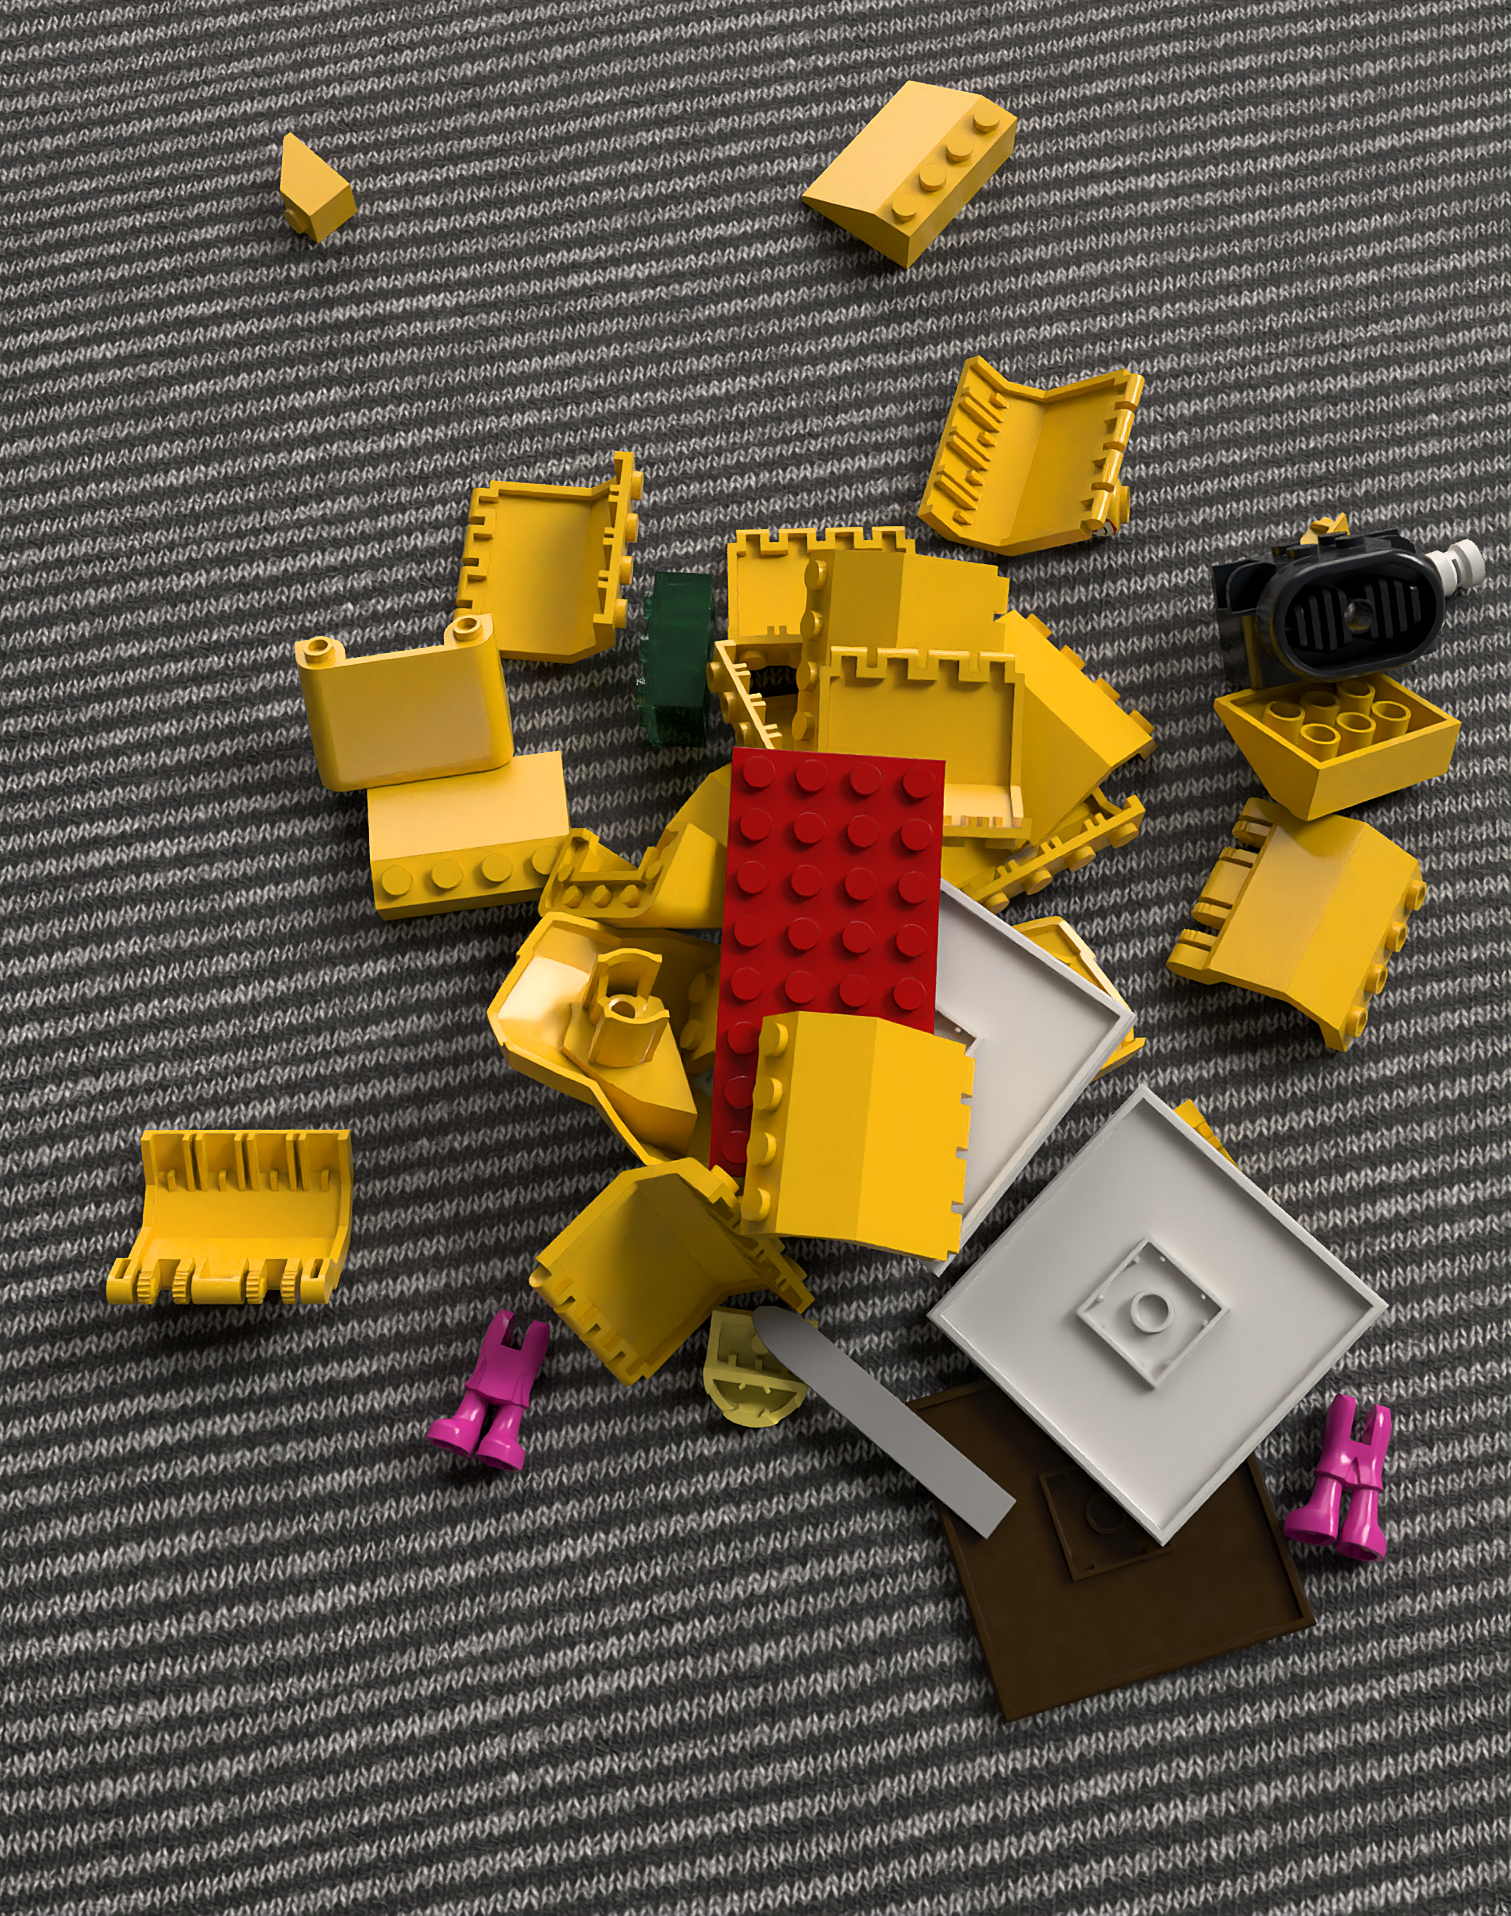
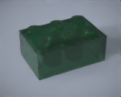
M655 571L653 590L645 589L643 600V617L647 619L646 633H641L639 644V660L643 662V677H637L635 689V705L639 707V727L647 728L649 745L707 748L711 692L706 680V665L713 662L717 625L713 574Z

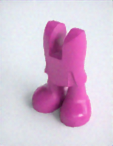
M500 1309L487 1329L475 1370L464 1384V1388L467 1391L460 1407L452 1418L435 1420L430 1425L426 1440L453 1454L472 1459L479 1441L481 1426L490 1403L499 1408L489 1432L480 1443L476 1457L480 1462L488 1466L511 1472H520L525 1461L526 1452L517 1440L524 1410L529 1409L531 1388L549 1346L550 1325L534 1320L524 1339L521 1351L507 1347L514 1329L516 1314Z
M1337 1393L1328 1409L1325 1420L1321 1457L1313 1471V1475L1317 1477L1313 1493L1306 1506L1288 1513L1282 1532L1286 1537L1308 1545L1328 1546L1333 1544L1338 1533L1341 1493H1352L1347 1517L1338 1534L1336 1551L1344 1556L1361 1561L1382 1562L1385 1559L1386 1539L1377 1520L1379 1494L1384 1492L1381 1477L1392 1429L1390 1408L1373 1404L1367 1415L1360 1443L1349 1439L1356 1400L1354 1397Z

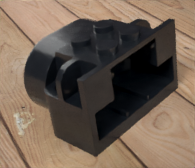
M1398 528L1367 534L1347 535V531L1326 533L1317 536L1318 544L1301 545L1300 541L1277 543L1271 545L1272 553L1209 566L1225 679L1247 688L1259 689L1304 680L1320 683L1336 682L1406 666L1419 657L1438 650L1436 638L1444 621L1446 606L1441 581L1434 569L1425 560L1417 556L1414 545L1408 539L1399 536ZM1353 603L1355 615L1352 621L1346 625L1344 620L1345 612Z

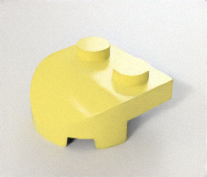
M714 1305L706 1362L703 1368V1381L707 1394H710L716 1405L723 1411V1415L734 1423L754 1428L777 1424L780 1419L800 1407L806 1397L808 1386L783 1366L764 1347L754 1330L751 1317L754 1311ZM804 1319L818 1329L819 1321Z

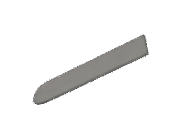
M759 1306L753 1312L751 1317L755 1332L764 1347L783 1366L984 1539L989 1537L1016 1502L1012 1496L810 1323L795 1313L776 1306Z

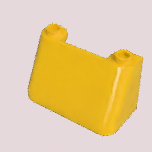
M492 613L458 617L445 629L444 645L347 659L342 643L323 636L295 642V659L316 764L322 785L328 790L345 792L492 770L502 767L513 757L514 743L510 704Z
M676 822L672 824L669 831L676 836L674 840L663 850L647 847L641 864L637 868L598 843L600 837L586 828H572L543 890L538 912L541 917H544L548 911L563 912L614 928L722 929L727 847L690 822Z

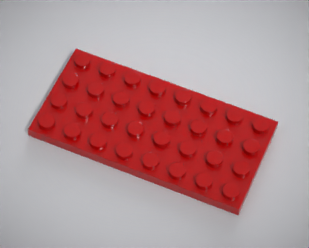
M733 746L709 1171L715 1165H718L730 1177H746L747 1145L750 1140L754 1104L753 1091L756 1085L760 1050L759 1036L762 1031L763 1017L795 1011L878 1017L934 1035L946 760Z

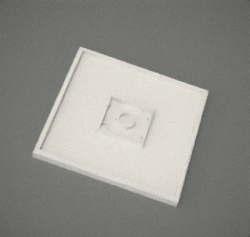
M941 877L934 1035L965 1044V1056L976 1059L973 1097L961 1098V1104L972 1107L968 1151H956L957 1158L967 1160L963 1205H952L951 1212L962 1215L960 1251L1138 1021V1017L1135 1013ZM714 1067L699 1074L692 1082L694 1086L711 1099L713 1094ZM947 1254L946 1262L916 1260L940 1277L956 1255Z
M1142 1083L926 1316L1161 1546H1164L1389 1305Z

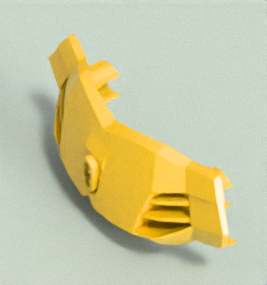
M548 911L516 953V964L486 1011L496 1043L509 1066L554 1090L593 1105L612 1132L645 1165L650 1166L693 1157L708 1169L712 1099L692 1084L697 1076L684 1070L681 1061L683 1048L680 1047V1036L689 1018L691 1001L688 994L690 986L699 973L720 962L721 945L666 929H617L571 914ZM1060 916L1044 917L1011 926L1131 1011L1113 984L1094 961L1096 958L1094 953L1074 929ZM1132 1027L1091 1082L1128 1062L1144 1046L1145 1038L1134 1039ZM731 1177L740 1188L734 1194L737 1198L739 1195L743 1197L745 1178Z

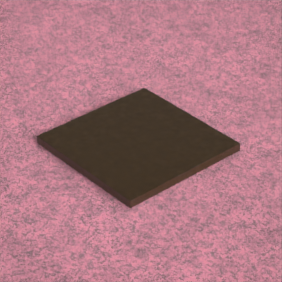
M989 1377L903 1403L1016 1500L989 1537L984 1539L929 1491L1003 1725L1317 1625L1254 1450L1164 1546H1161Z

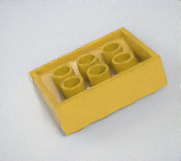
M908 80L802 194V201L907 270L1013 153L1018 118L982 95Z
M1382 672L1329 683L1304 680L1270 688H1249L1216 698L1213 705L1214 710L1270 796L1288 808L1294 816L1306 822L1447 773L1462 723Z
M561 751L515 756L502 767L492 770L367 788L370 865L376 911L386 921L540 900L571 829Z

